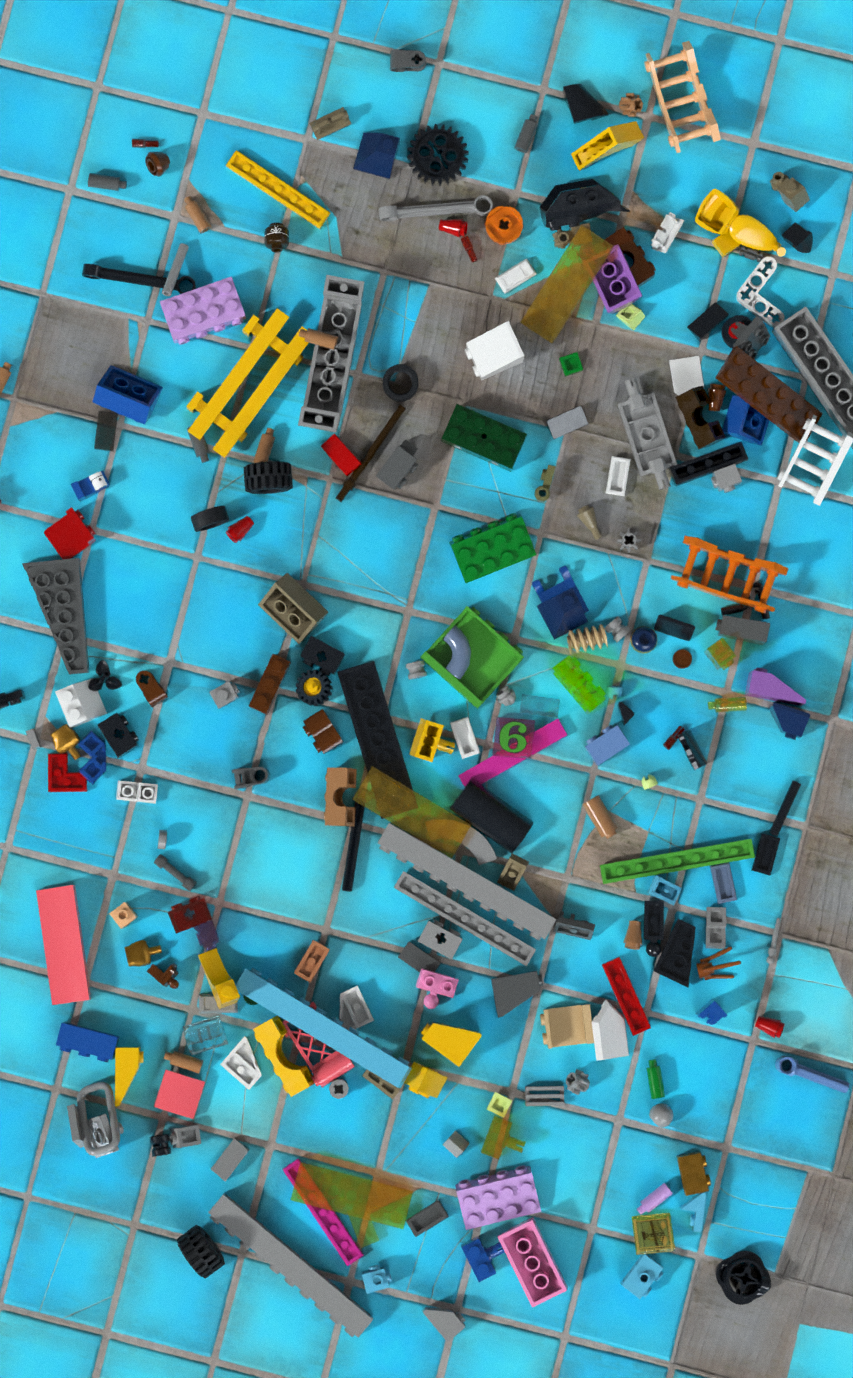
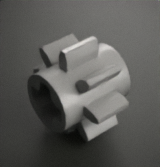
M627 529L626 534L623 532L619 533L622 539H618L616 542L621 543L620 550L625 548L630 553L631 548L638 549L635 543H639L641 539H636L637 531L633 534L630 533V529ZM625 537H631L633 539L632 545L630 543L627 545L625 544Z
M576 1069L575 1073L570 1072L566 1078L567 1090L577 1095L580 1094V1091L585 1092L590 1085L589 1075Z

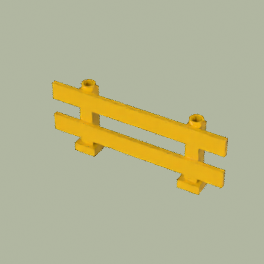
M278 308L264 327L259 324L260 319L253 314L243 328L242 333L248 337L252 334L256 338L208 404L203 401L204 396L197 391L186 406L190 412L194 413L196 410L200 413L188 430L197 439L201 440L212 423L225 431L212 449L223 458L228 455L237 441L243 442L248 435L245 430L292 365L298 366L304 358L301 353L309 342H305V338L299 337L300 329L289 344H286L276 336L289 319V316ZM269 346L279 353L280 357L233 421L229 420L220 412Z

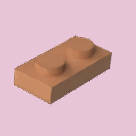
M313 940L294 974L311 983L330 949Z

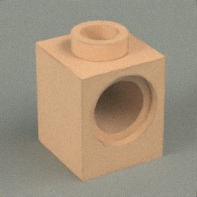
M127 902L122 903L109 913L121 929H124L138 918Z

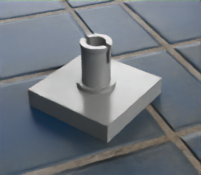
M106 1113L88 1119L92 1147L99 1148L109 1144L112 1141V1131ZM118 1122L120 1134H123V1126ZM117 1146V1147H116L114 1150H112L111 1152H108V1153H105V1154H102V1155H99V1156H95V1157L98 1158V1157H101V1156H104V1155H107V1154L114 1153V1152L118 1151L119 1148H118V1146Z

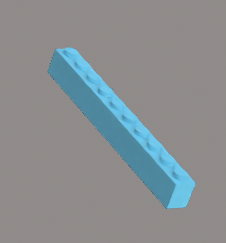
M252 968L251 971L248 969L243 971L236 983L238 992L397 1088L402 1087L412 1070V1067L408 1066L409 1061L400 1056L398 1059L393 1057L391 1050L384 1046L382 1049L375 1046L377 1042L367 1036L365 1039L358 1036L360 1032L356 1029L343 1027L344 1022L335 1017L333 1019L328 1018L326 1011L319 1007L315 1010L309 1006L311 1002L302 997L300 999L293 996L294 992L285 987L283 990L277 987L278 983L269 977L267 980L260 977L262 973Z

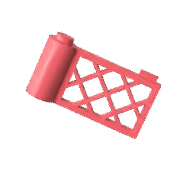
M314 1001L309 1005L316 1010L317 1006ZM286 1020L282 1021L287 1030L285 1037L290 1036L313 1073L311 1078L316 1086L320 1085L323 1088L355 1067L351 1059L338 1051L334 1053L325 1052L326 1044L323 1045L322 1051L311 1049L313 1036L301 1033V1029H299V1032L291 1031L287 1025L289 1022ZM300 1035L311 1037L309 1048L300 1046ZM311 1051L322 1053L320 1062L314 1066L309 1060Z

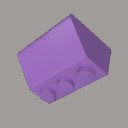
M619 244L584 261L608 313L614 314L642 297V293Z

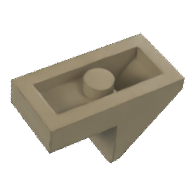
M512 853L497 883L514 891L529 861Z

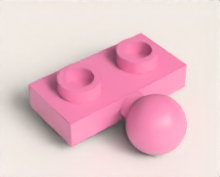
M421 968L416 987L430 991V994L424 998V1005L428 1009H434L439 1004L438 994L453 998L459 980Z

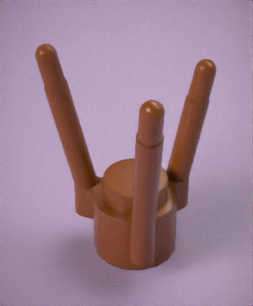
M732 947L723 949L707 958L700 959L701 963L696 964L699 978H704L705 980L732 979L734 975L711 974H714V970L740 965L741 961L715 966L712 965V962L708 963L732 950Z

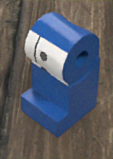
M100 471L83 480L72 483L71 486L77 499L81 502L110 486V483L104 471Z

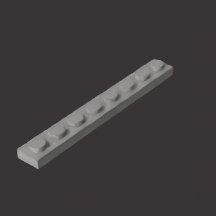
M404 871L394 886L398 891L525 966L528 965L536 951L533 947Z

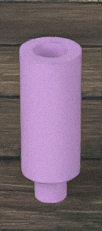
M663 1183L640 1201L642 1205L637 1208V1211L641 1215L646 1211L650 1213L673 1193Z

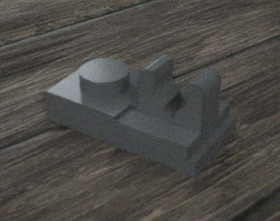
M564 911L560 912L553 932L591 940L595 924L584 920L575 921V915L572 913L569 919L564 918Z

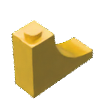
M636 121L611 126L571 153V156L578 170H584L606 156L632 147L644 139V136Z
M217 948L199 954V960L218 1008L222 1009L237 1003L240 995L234 980L231 979L222 963Z

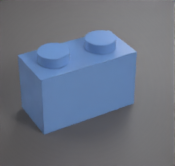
M610 725L602 730L604 733L602 736L597 738L595 735L586 741L588 745L584 748L597 766L630 745L618 725L614 728Z

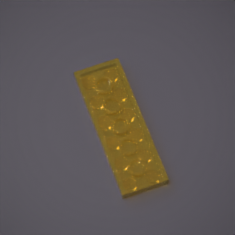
M581 225L520 323L550 343H554L614 248V245Z
M373 766L353 797L354 801L450 858L454 856L471 827L469 823Z
M300 1162L290 1200L404 1229L413 1191Z

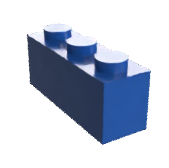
M62 1022L56 1046H60L59 1050L71 1053V1050L79 1051L78 1055L90 1057L91 1054L98 1056L97 1060L108 1062L109 1059H114L115 1048L118 1045L120 1036Z

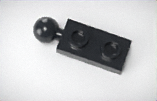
M644 901V939L650 940V943L646 946V952L651 957H656L661 953V946L657 943V940H664V901Z

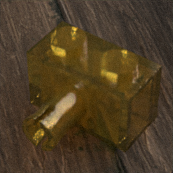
M493 1115L480 1152L499 1159L505 1147L522 1153L523 1148L516 1144L524 1147L526 1141L510 1136L509 1131L512 1121Z

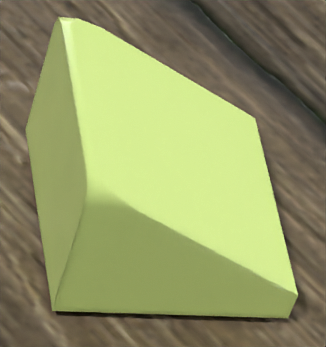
M631 304L620 310L616 317L630 329L635 330L645 318V315L641 309Z

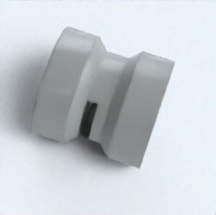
M619 616L604 628L607 633H613V639L616 643L631 631L628 626L621 625L622 620Z

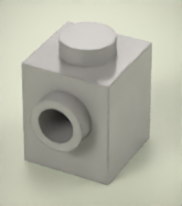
M736 464L714 471L711 478L713 487L718 488L719 492L724 490V493L734 490L735 486L742 482Z

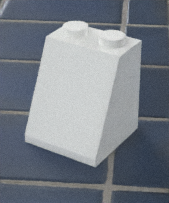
M509 321L467 342V348L464 349L468 360L472 359L475 365L472 366L475 376H480L481 381L523 363L524 354Z

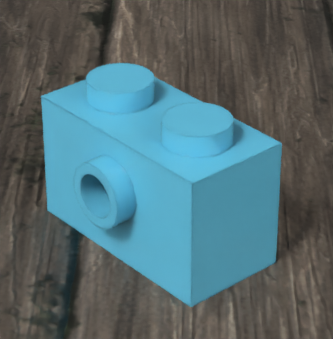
M642 1253L620 1284L637 1298L641 1299L642 1296L646 1297L652 1289L650 1287L654 1281L657 1282L662 1277L663 1267L646 1253Z

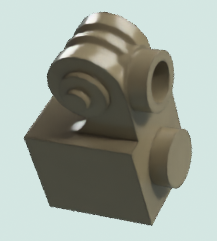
M782 172L774 173L773 178L770 180L772 189L778 191L783 202L797 212L810 200L805 187L793 177L789 179Z
M589 223L570 227L569 231L559 229L552 234L553 241L555 242L554 246L564 249L568 244H572L574 248L593 243Z

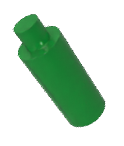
M656 1059L648 1060L649 1067L646 1069L651 1099L665 1097L661 1067L657 1066Z

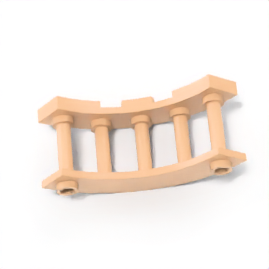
M690 41L682 43L683 50L680 51L681 53L653 61L650 53H646L647 61L644 62L647 73L650 72L662 116L669 133L668 141L670 147H674L677 153L681 152L679 143L700 136H711L713 142L721 140L718 124L711 108L708 109L706 103L707 96L703 84H700L699 77L696 75L699 69ZM681 60L683 62L686 61L688 71L685 74L658 82L655 68ZM686 81L692 82L694 92L691 95L664 102L661 93L662 88ZM691 102H698L700 111L697 114L674 121L670 120L667 109ZM700 120L701 122L705 121L706 124L704 128L677 135L674 128Z

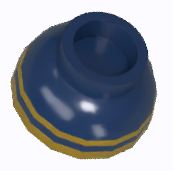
M646 626L636 628L630 637L633 649L643 654L654 650L658 641L655 631Z

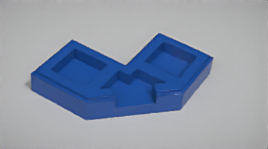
M91 730L78 746L91 757L79 770V773L93 785L106 772V744Z

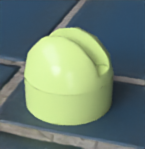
M648 774V780L643 776L641 783L644 790L658 785L653 775Z

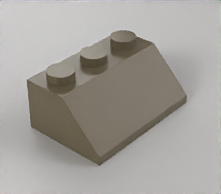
M288 573L275 582L258 604L298 644L328 614V611Z

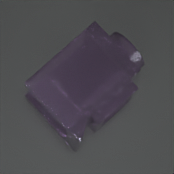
M213 920L193 927L198 931L196 936L200 946L206 948V951L217 948V943L220 942Z

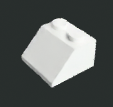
M91 679L55 691L70 728L77 727L107 714L99 692L88 688Z

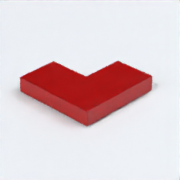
M67 753L48 754V792H87V779L79 772L68 773Z

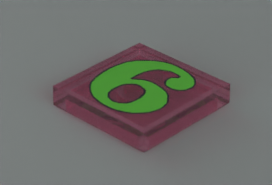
M497 717L493 756L531 759L535 720Z

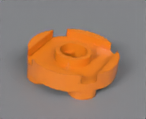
M510 206L495 207L487 215L485 222L486 233L492 241L500 245L516 241L523 230L521 214ZM500 221H508V229H501Z

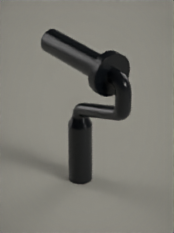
M759 582L754 583L753 588H759L758 590H755V593H758V597L760 600L763 591V585ZM740 604L721 608V614L739 613L746 610L748 606ZM766 610V613H761L762 619L770 618L769 611Z

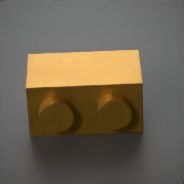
M698 1151L676 1156L684 1194L688 1196L709 1191L708 1186H711L709 1174L705 1175L704 1167H707L705 1155L701 1156V1153Z

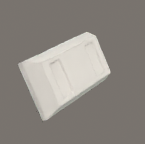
M526 258L497 276L495 280L504 294H506L537 273Z
M612 456L606 494L625 496L631 459Z
M465 717L451 722L450 725L461 758L464 759L479 754L480 751L469 718Z

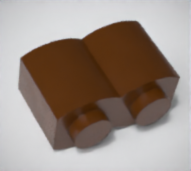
M323 709L303 721L305 723L303 729L308 737L312 735L315 739L313 745L318 753L322 751L323 754H326L343 743V740Z

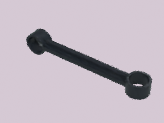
M84 264L82 276L90 279H106L157 288H164L167 280L166 277L103 268L94 264ZM183 276L179 280L177 279L173 288L179 294H183L179 288V284L182 281H190L193 284L192 290L196 289V285L191 277Z

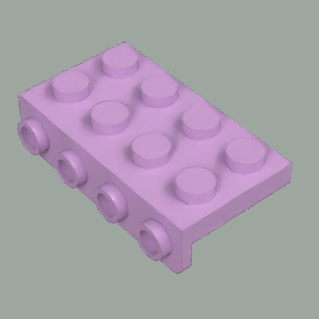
M232 276L160 301L173 341L179 345L188 343L189 339L197 337V339L203 338L211 331H223L226 329L225 326L231 324L233 326L240 325L246 319Z
M522 1165L510 1171L501 1170L494 1175H481L474 1180H461L455 1185L466 1230L541 1212L530 1166Z

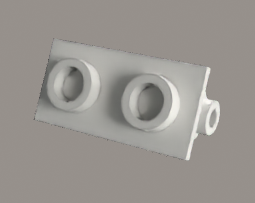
M671 212L668 215L666 214L660 225L663 230L658 229L651 240L652 249L666 253L684 220L675 218L676 215Z

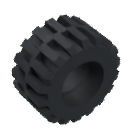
M267 461L245 466V491L252 494H272L292 489L291 464L282 461Z
M195 1225L177 1239L180 1251L199 1276L206 1279L225 1265L224 1257L219 1248L202 1227Z

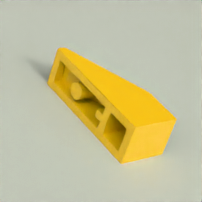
M141 1047L115 1048V1106L121 1105L140 1068V1063H144V1051H141Z

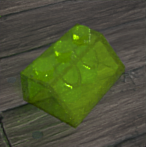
M568 655L554 666L551 672L588 715L606 700L604 697L606 693L600 686L596 687L592 683L594 679L587 671L583 672L581 670V663L575 656L571 658Z

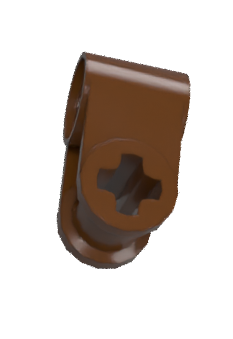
M140 671L137 674L136 683L152 708L168 698L166 692L151 672ZM143 674L145 676L149 675L148 684L140 682Z

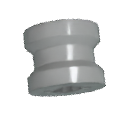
M424 661L406 664V669L409 670V680L427 676L423 668L425 665Z
M335 1079L329 1087L330 1094L337 1099L344 1098L349 1090L348 1083L343 1079Z

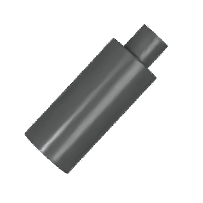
M531 114L529 120H525L514 147L517 151L527 153L538 126L536 123L537 116Z
M90 173L88 187L119 191V188L126 189L127 181H121L120 177Z
M188 432L196 457H200L202 463L208 462L207 454L210 452L204 436L199 440Z

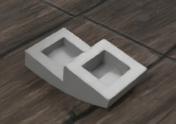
M707 907L706 948L725 949L726 908Z

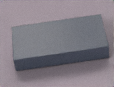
M729 862L710 866L717 903L721 904L737 900Z

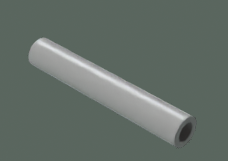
M181 243L179 245L162 290V294L169 297L172 294L189 246Z

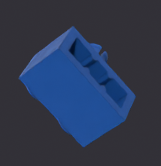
M479 1236L462 1244L461 1248L478 1282H481L496 1274L492 1259L505 1253V1251L501 1248L500 1242L487 1249L486 1247L484 1248Z

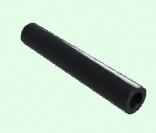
M792 780L769 831L770 834L778 837L801 786L800 783Z

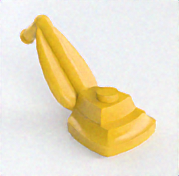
M713 189L701 203L695 217V222L702 228L720 235H724L729 231L733 240L752 249L762 251L774 250L780 257L786 254V249L777 242L776 237L764 224L752 216L738 215L739 209L737 205L722 191Z

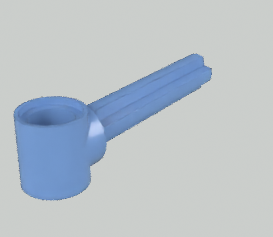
M781 1056L775 1062V1067L780 1073L791 1077L797 1075L846 1093L849 1089L848 1082L798 1064V1060L791 1057ZM784 1060H788L790 1063V1067L787 1070H783L781 1067Z

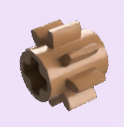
M626 93V97H621L619 102L620 110L623 112V115H628V117H636V112H641L643 102L639 95H634V93Z

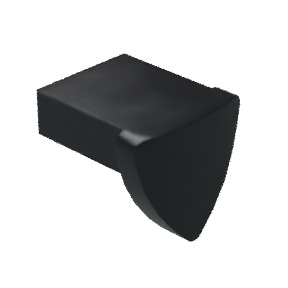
M795 222L782 234L783 239L801 253L811 252L813 236L809 230L806 231Z

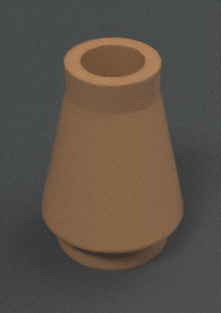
M629 921L623 942L625 943V948L640 949V945H642L641 922Z

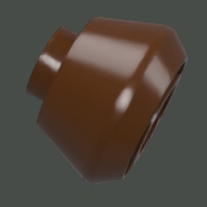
M149 152L145 159L149 172L154 176H162L169 168V157L163 152Z

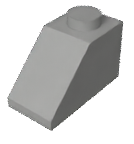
M425 1307L422 1310L424 1315L447 1342L465 1328L463 1322L466 1320L459 1311L455 1313L451 1309Z

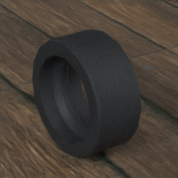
M397 364L390 367L383 377L385 394L397 402L410 400L418 390V376L416 372L405 364ZM397 372L408 374L412 380L410 390L404 394L393 392L389 385L391 376Z
M217 506L192 515L191 521L194 530L199 532L220 526L228 522L229 517L225 506Z

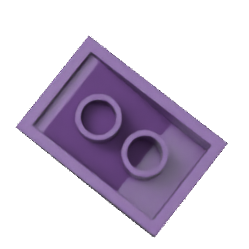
M756 668L749 672L745 696L797 706L806 704L805 698L773 674L767 673V669Z

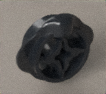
M739 1251L721 1261L715 1269L718 1284L721 1286L727 1299L735 1304L744 1305L766 1294L772 1285L769 1272L761 1258L751 1251ZM744 1262L738 1271H732L737 1264ZM751 1264L756 1269L757 1278L751 1276ZM736 1275H738V1276H744V1275H745V1276H747V1278H749V1279H751V1280H748V1279H746V1280H745V1279L741 1280V1279H740L739 1277H737ZM729 1277L734 1278L736 1281V1292L730 1285ZM749 1284H755L751 1290L743 1293V1290L745 1291Z

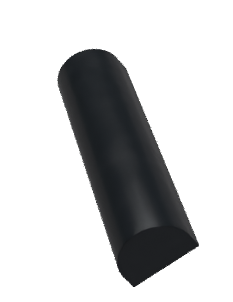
M742 442L672 466L670 467V473L675 486H679L712 474L714 471L727 466L748 461V457Z

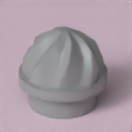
M505 686L496 694L498 702L505 706L512 705L515 702V692L508 686Z

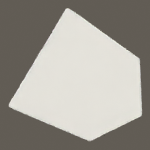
M699 356L669 360L674 393L681 395L692 388L704 387Z

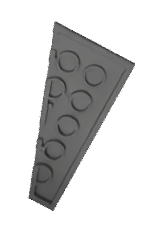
M80 558L22 563L31 586H33L47 624L52 631L53 638L58 645L68 673L70 675L89 673Z

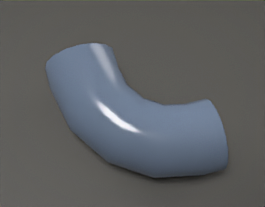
M455 625L443 639L452 650V658L445 668L456 678L461 679L470 665L471 649L467 637Z

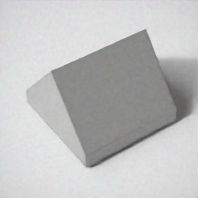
M455 1130L442 1145L457 1158L470 1143Z

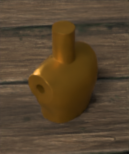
M67 724L50 734L53 744L60 754L69 751L74 760L81 756L75 748L80 742V738Z
M145 940L137 941L124 947L129 967L151 964V955L162 953L160 945L149 948Z

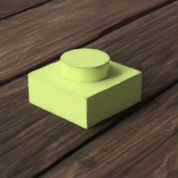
M494 1092L487 1110L504 1118L512 1100Z

